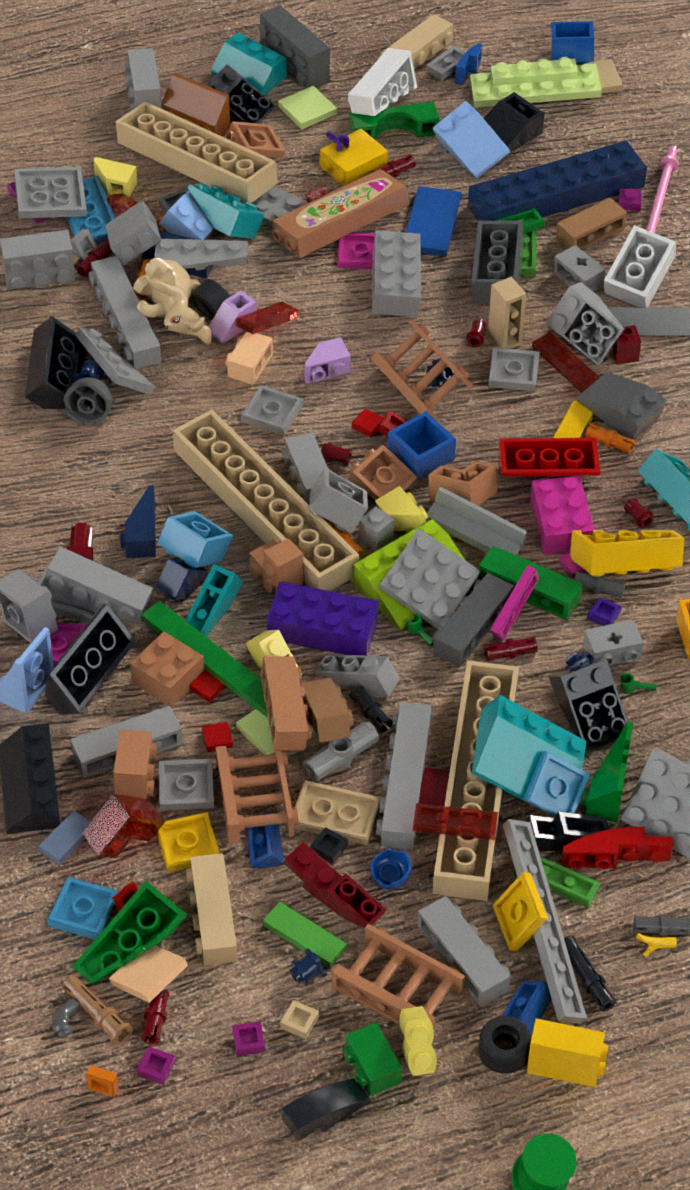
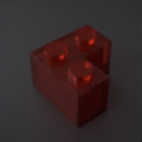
M113 794L106 800L105 805L97 815L90 820L89 825L82 834L97 856L116 859L131 839L150 842L165 821L149 799Z

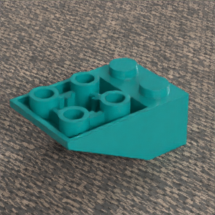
M199 183L198 186H188V189L213 228L230 237L256 238L265 215L257 210L258 206L249 202H241V197L231 193L226 194L224 189L212 184L210 187Z

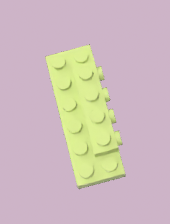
M568 57L552 61L540 59L538 62L529 63L521 60L517 64L500 62L491 66V73L470 74L474 108L495 106L498 101L513 92L530 103L601 97L602 95L597 65H576V60L569 59Z

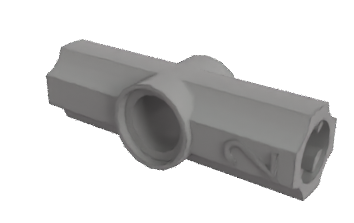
M364 721L350 731L351 737L330 740L328 746L303 761V768L307 776L312 781H319L337 768L349 767L355 756L379 741V735L375 727L370 722L366 723Z

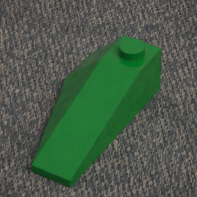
M627 722L593 776L590 790H584L582 806L587 807L586 815L606 817L607 821L618 822L633 722Z
M145 881L72 967L94 985L168 938L185 919L187 914L148 881Z

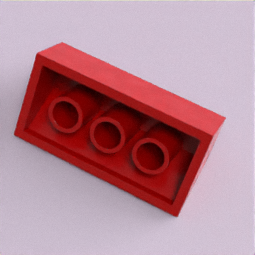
M499 438V476H599L601 472L597 439Z

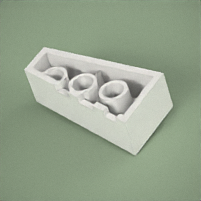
M387 48L349 92L348 102L350 103L352 113L375 116L386 109L389 103L398 101L399 96L407 95L409 89L414 90L417 88L411 51Z

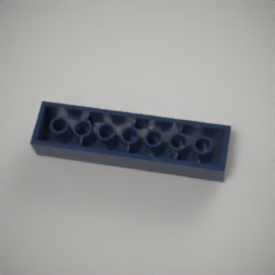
M626 140L469 186L468 208L478 221H495L533 208L537 210L541 217H546L619 195L620 188L640 189L645 187L647 166Z

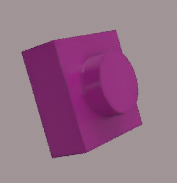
M620 188L619 206L624 210L641 211L642 190Z
M261 1021L232 1025L236 1056L265 1052Z
M148 1046L136 1069L137 1076L164 1085L176 1062L175 1056Z

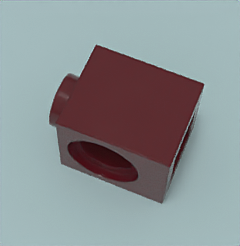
M635 325L623 327V332L611 348L616 364L639 361L641 339Z

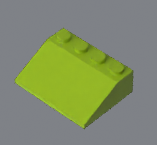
M433 519L353 564V585L367 599L379 601V610L399 630L407 626L406 619L415 622V613L378 587L417 529H421L464 559L448 533ZM477 578L475 579L470 588L474 587V585L478 581Z

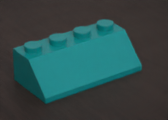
M656 448L638 470L644 477L642 481L651 489L655 488L659 492L657 497L665 504H670L673 507V514L681 520L684 519L688 523L686 527L690 530V468L680 458Z

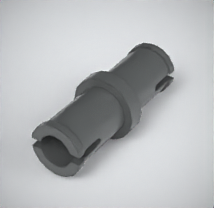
M578 570L574 578L575 581L583 584L582 588L595 591L594 594L599 595L601 592L621 599L626 585L624 582L606 579L604 576H591Z
M659 915V917L634 916V934H658L659 937H665L666 934L690 936V918H666V915Z

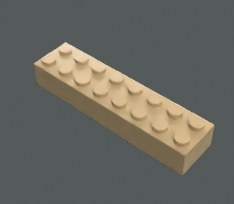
M146 101L115 121L119 144L210 187L212 184L220 186L224 189V193H231L241 197L240 201L243 203H252L278 184L276 161Z

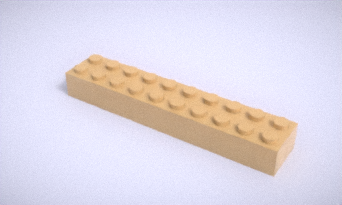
M213 410L172 430L174 451L265 544L273 539L280 543L289 538L303 552V582L308 587L331 591L353 578V564L359 561V554L320 516L314 515L312 510L309 509V505Z
M467 660L435 863L433 894L488 901L503 789L472 774L481 709L499 695L515 702L519 667Z

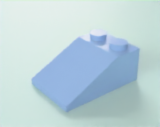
M467 101L432 128L440 144L476 179L510 153L509 148Z
M190 190L167 211L159 222L170 234L195 240H206L215 230Z
M44 627L21 657L15 660L6 676L0 679V702L26 714L44 693L46 675L54 666L49 628Z

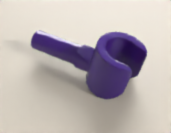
M330 132L326 133V136L336 144L338 152L342 151L343 145L349 148V137L345 135L336 137Z

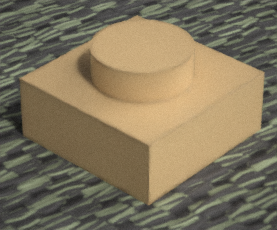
M293 1000L280 1022V1028L307 1039L319 1018V1011Z

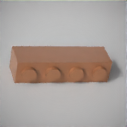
M264 656L260 676L273 750H305L307 739H311L312 727L311 723H307L308 706L303 704L305 690L304 686H300L301 668L296 667L295 657Z

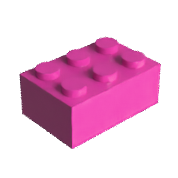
M580 476L532 481L530 503L543 555L571 553L572 530H581L583 535H593L594 530Z

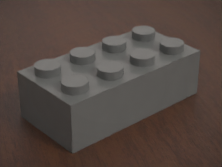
M281 5L260 14L259 43L286 57L288 74L305 88L311 86L318 88L330 82V48Z
M478 221L471 281L473 303H490L491 285L509 277H512L520 286L524 250L523 221Z

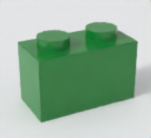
M377 1022L345 1035V1047L342 1048L344 1058L348 1064H353L358 1084L361 1088L365 1087L370 1096L402 1083V1067Z

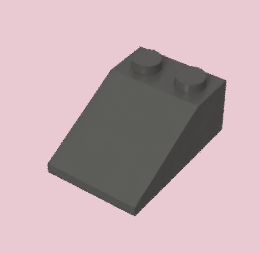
M608 372L577 397L578 402L620 435L634 440L660 418L667 401L648 385Z

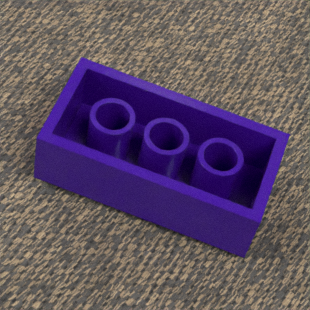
M279 582L267 617V630H279L283 639L288 644L344 655L367 656L378 623L379 601Z

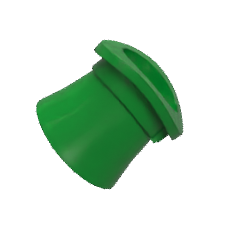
M551 1133L540 1134L532 1138L526 1144L523 1153L519 1155L513 1164L511 1171L513 1190H566L568 1181L574 1175L577 1165L576 1154L570 1143L563 1137Z

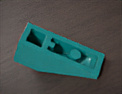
M213 564L185 621L207 637L232 605L244 581L235 573Z

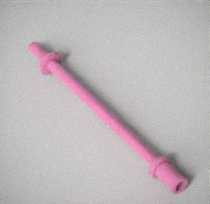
M675 146L669 148L667 156L662 157L659 163L663 172L646 229L655 233L671 172H675L679 166V161L676 159L678 149Z

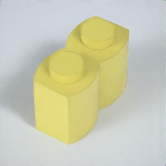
M423 1006L402 1009L399 1023L404 1035L402 1051L405 1061L413 1076L434 1073L437 1058L431 1045L434 1038L433 1025Z

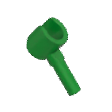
M414 614L415 622L406 619L409 633L418 634L430 647L434 645L432 639L422 628L420 615Z
M623 673L620 676L622 682L621 690L626 694L632 693L635 689L656 691L657 684L635 681L634 676L630 673Z

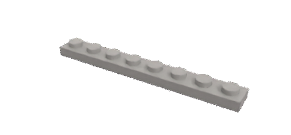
M508 819L503 824L517 878L523 872L531 873L548 916V920L534 933V938L558 1022L581 1024L587 1019L531 823Z

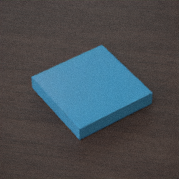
M542 751L523 801L553 817L558 812L575 813L590 774L548 751Z
M68 877L47 919V925L95 940L109 922L116 906L112 897L119 891Z

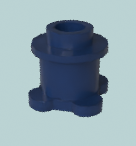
M88 360L82 365L81 373L74 376V381L86 377L102 381L104 370L96 361Z
M309 948L305 950V957L297 962L294 960L291 962L293 968L289 970L296 983L300 984L302 982L305 986L309 985L308 981L319 974L323 978L327 976L319 958Z

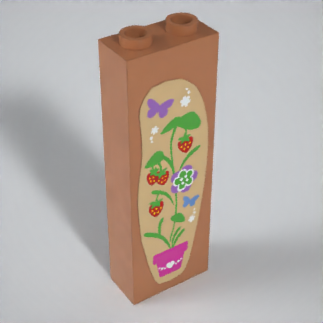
M379 169L272 220L273 237L276 242L281 243L290 252L301 258L408 206L407 186Z

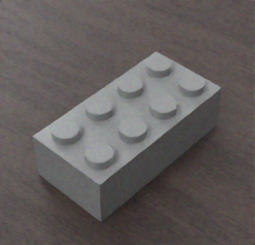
M375 230L372 250V314L418 317L421 300L420 234Z

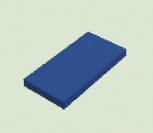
M418 186L406 233L420 234L421 253L447 256L462 192Z

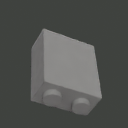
M143 201L105 225L110 247L123 265L161 241L155 216Z

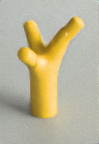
M640 933L636 934L638 940L649 945L643 953L645 958L657 949L677 947L676 937H648Z

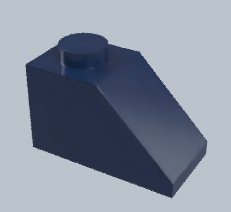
M168 559L156 587L163 590L162 594L169 599H187L205 582L210 571L203 567L193 568L185 564L184 560Z

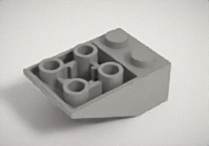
M582 282L569 286L546 321L547 325L598 366L624 330L600 297Z

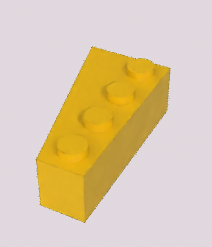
M572 530L570 557L591 576L596 577L612 572L623 575L627 574V571L642 573L650 572V569L669 571L673 567H681L683 564L685 538L674 530H641V535L628 530H618V535L604 533L603 530H593V535H583L581 530Z

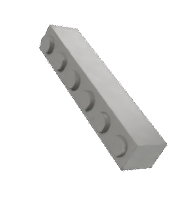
M113 256L91 262L92 272H89L90 283L92 286H96L97 298L103 301L104 313L110 316L111 328L113 331H117V340L120 346H124L126 360L131 361L135 369L161 363L160 344L147 317L137 309L139 300L118 257Z
M400 702L399 712H394L392 728H396V733H391L389 749H393V754L387 755L386 770H390V775H385L383 782V791L387 792V796L381 797L380 813H384L383 819H378L376 835H381L382 847L409 850L414 848L418 819L417 811L429 740L432 705Z

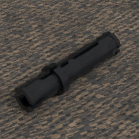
M575 936L565 937L564 941L571 965L582 979L585 991L593 996L602 1012L609 1011L615 1006L614 1004L617 1003V1000L608 990L605 978L595 970Z

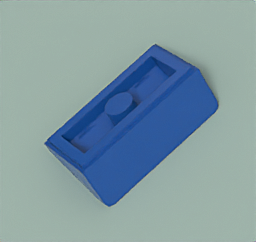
M279 824L246 828L251 867L262 868L283 865L284 857Z
M522 980L502 1016L519 1019L527 1026L532 1036L535 1020L542 1018L552 1000L547 984L545 982Z

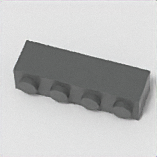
M489 573L481 581L478 580L473 587L472 593L462 599L459 609L449 615L446 625L442 630L438 629L434 634L432 640L434 643V655L460 668L490 631L511 595L514 585Z

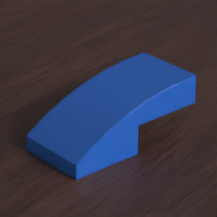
M482 44L474 45L460 58L456 65L455 84L463 85L468 72L477 73L482 60Z

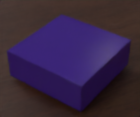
M599 597L589 611L587 619L602 626L614 624L621 614L622 606Z

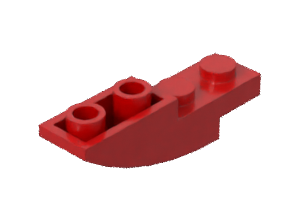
M645 827L615 828L596 832L565 845L562 852L561 866L573 869L598 868L606 870L609 868L616 869L617 860L670 861L673 837L645 836Z

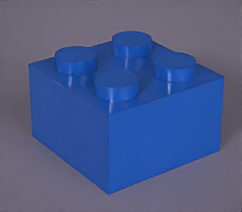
M593 21L551 22L552 60L568 57L569 59H575L579 64L594 62Z
M425 411L388 432L387 448L419 480L441 465H446L455 460L456 439Z

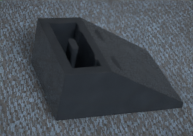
M228 64L206 85L229 95L230 123L233 121L260 124L276 107Z
M513 92L498 101L483 119L509 148L511 153L543 133L545 113Z
M594 659L549 677L557 702L576 736L586 741L585 751L616 740L628 720L607 659Z

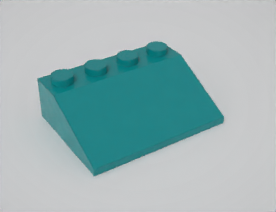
M499 695L481 709L472 774L523 800L542 751H548L581 769L584 763L586 741Z

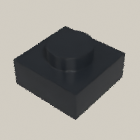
M325 827L310 845V848L322 859L334 864L347 848L348 839Z

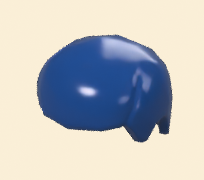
M388 848L382 853L377 854L370 863V877L382 889L396 890L405 886L411 877L412 862L404 850L396 851Z

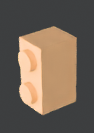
M247 330L244 336L237 340L234 351L227 355L225 366H227L228 377L254 385L273 356V338Z

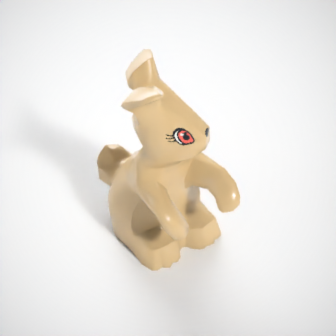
M160 258L151 259L146 264V274L136 280L133 290L140 295L150 297L155 305H150L141 300L137 304V309L143 315L151 318H165L164 325L167 330L197 336L205 344H211L212 330L204 325V317H199L194 310L188 307L191 293L201 283L197 279H190L188 272L176 261Z

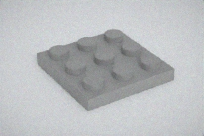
M81 167L14 169L19 218L78 217L87 215Z
M418 528L378 588L413 613L420 615L423 620L436 629L442 630L446 625L449 615L454 613L479 575L480 570Z
M656 747L651 751L621 820L633 827H645V833L649 836L673 837V849L690 858V766Z

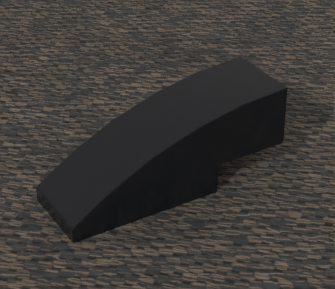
M558 812L554 818L530 815L525 821L531 823L538 851H563V847L574 840L596 832L610 830L606 817Z
M354 1078L343 1080L312 1091L282 1107V1121L294 1137L300 1141L319 1128L324 1132L369 1104L371 1099Z

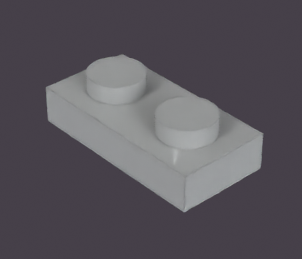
M453 46L426 65V72L442 81L456 71L458 61L466 52Z

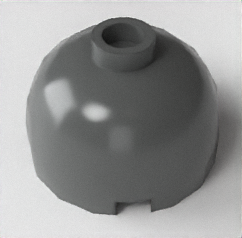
M86 377L78 379L69 387L64 396L66 414L74 422L86 426L85 422L94 423V426L101 424L105 421L112 408L113 397L110 389L104 382L96 378Z

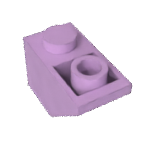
M241 290L224 300L208 326L212 330V337L223 344L257 322L256 301Z
M341 337L318 343L305 363L306 384L350 373L351 356Z

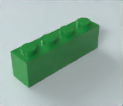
M492 546L479 564L478 570H480L478 580L481 581L489 573L514 585L515 588L527 565L536 569L539 580L526 603L564 620L569 619L581 601L583 584L532 563L527 559L511 554L506 550Z

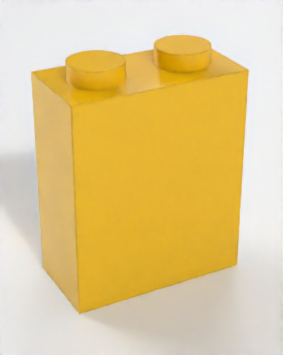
M362 129L347 135L350 140L349 148L343 145L342 151L338 152L336 144L333 142L320 149V167L343 186L371 174L372 170L387 165L388 150Z
M536 1019L530 1043L527 1073L596 1087L597 1077L604 1076L609 1045L603 1044L605 1032Z

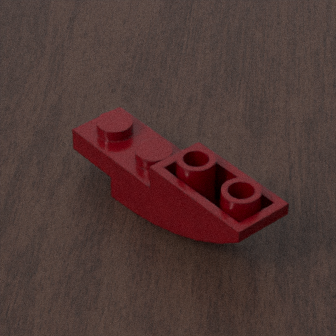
M302 842L285 858L283 864L303 881L302 887L348 921L365 928L367 924L373 925L386 913L387 909L347 873L341 876L305 842Z

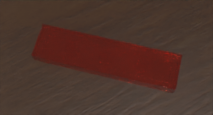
M551 332L532 341V348L540 352V355L581 393L600 378Z

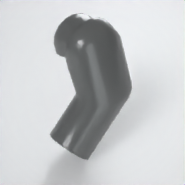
M70 998L52 1016V1030L54 1033L57 1032L60 1038L67 1037L73 1031L72 1026L68 1024L69 1018L80 1009V1005L73 998Z

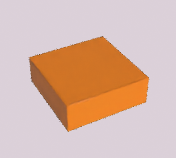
M90 1065L86 1072L88 1089L115 1097L119 1089L117 1074Z

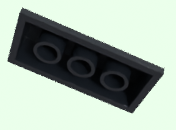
M53 316L34 329L25 397L42 409H65L64 396L69 387L75 382L74 376L81 373L82 365L85 362L86 348L75 336L76 332Z
M104 604L46 675L45 696L60 715L80 713L136 643L108 604Z
M49 723L22 726L0 743V772L7 835L55 829L61 824Z

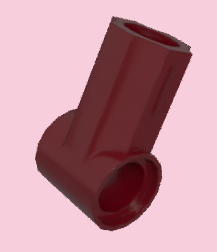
M79 522L72 526L70 546H67V550L93 561V527L84 522Z

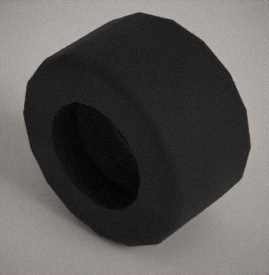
M205 279L191 293V300L197 310L211 320L223 301L231 297L220 284L212 279Z
M498 1016L489 1020L483 1026L479 1037V1057L483 1064L490 1070L501 1074L520 1070L529 1059L531 1043L529 1029L519 1019L510 1016ZM499 1040H508L514 1043L516 1047L510 1050H503L495 1046L494 1043Z

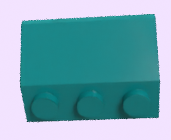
M239 32L224 42L211 68V73L217 75L228 64L263 95L287 78L286 57Z

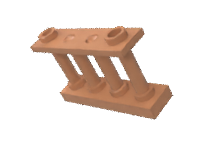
M410 319L408 323L416 331L390 356L386 355L383 357L376 352L371 359L420 414L427 411L437 420L438 417L433 413L434 406L460 381H463L469 388L473 384L467 379L470 374L461 365L456 367L429 338L428 335L431 332L422 322L417 325ZM423 338L428 343V346L402 371L400 369L396 371L394 369L396 362ZM436 352L441 360L415 385L412 383L409 386L407 384L408 377ZM449 366L455 374L431 397L422 400L420 398L422 395L421 391Z
M226 746L216 747L217 771L229 844L240 843V831H244V828L286 823L289 837L294 836V825H299L297 808L292 809L284 768V766H288L286 750H274V754L233 759V756L228 757ZM276 765L277 769L275 774L236 778V775L231 776V772H235V769ZM279 784L281 793L248 797L234 795V792H237L239 788ZM282 803L284 807V813L243 817V815L237 814V811H241V808Z
M367 924L365 927L366 948L351 968L346 969L339 964L332 971V988L400 1025L401 1010L416 1007L410 1004L408 1000L427 976L440 983L423 1007L435 1032L436 1017L432 1014L450 989L460 995L463 993L465 975L455 967H448L390 936L384 929L375 928ZM377 950L392 957L375 981L370 982L359 976ZM401 963L416 970L399 995H394L383 989Z

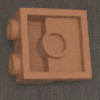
M232 121L229 130L226 132V139L267 158H283L285 150L271 125Z
M381 445L377 450L372 448L364 456L363 459L365 461L362 464L357 462L348 471L350 476L347 480L366 490L367 494L374 500H377L399 486L406 491L418 477L386 446Z

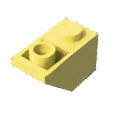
M98 157L94 158L95 176L99 177L106 194L128 200L137 185L136 166Z
M400 486L375 500L377 508L394 518V531H412L426 523L428 518L425 509L421 505L417 507V502L410 492L405 493Z
M265 630L245 643L260 669H262L264 656L293 657L279 630Z

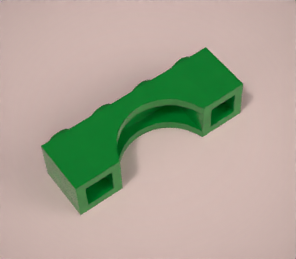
M434 102L387 107L375 116L349 112L350 133L362 129L375 140L381 133L391 129L407 130L417 138L434 136L435 133L432 128L439 123V116Z

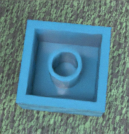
M196 511L168 517L157 543L164 547L168 554L178 556L184 560L185 564L198 568L223 561L233 535Z

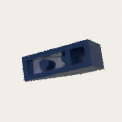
M154 485L148 486L125 522V533H120V546L126 549V558L156 557Z

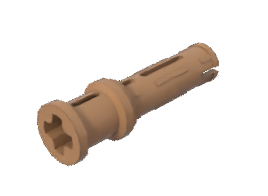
M71 975L64 981L62 988L94 1019L96 1028L100 1031L103 1030L110 1037V1042L114 1046H119L129 1039L133 1032V1027L129 1023H124L117 1016L118 1013L114 1008L104 1005L76 975Z

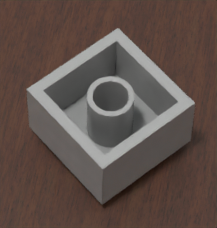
M324 468L310 490L309 509L312 510L314 515L330 520L339 530H347L352 533L368 509L367 491Z
M20 569L15 570L0 580V609L3 620L7 625L30 643L34 641L44 627L49 628L50 634L58 630L55 620L57 614L52 608V595L47 587L39 585L31 575H26Z

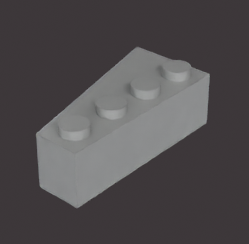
M59 546L47 569L43 586L47 587L52 595L51 600L92 612H98L104 604H108L118 619L134 624L138 623L153 590L150 586Z

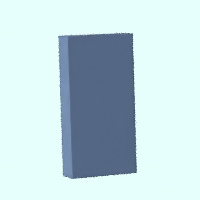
M73 811L38 846L39 852L60 865L95 830V824L76 811Z

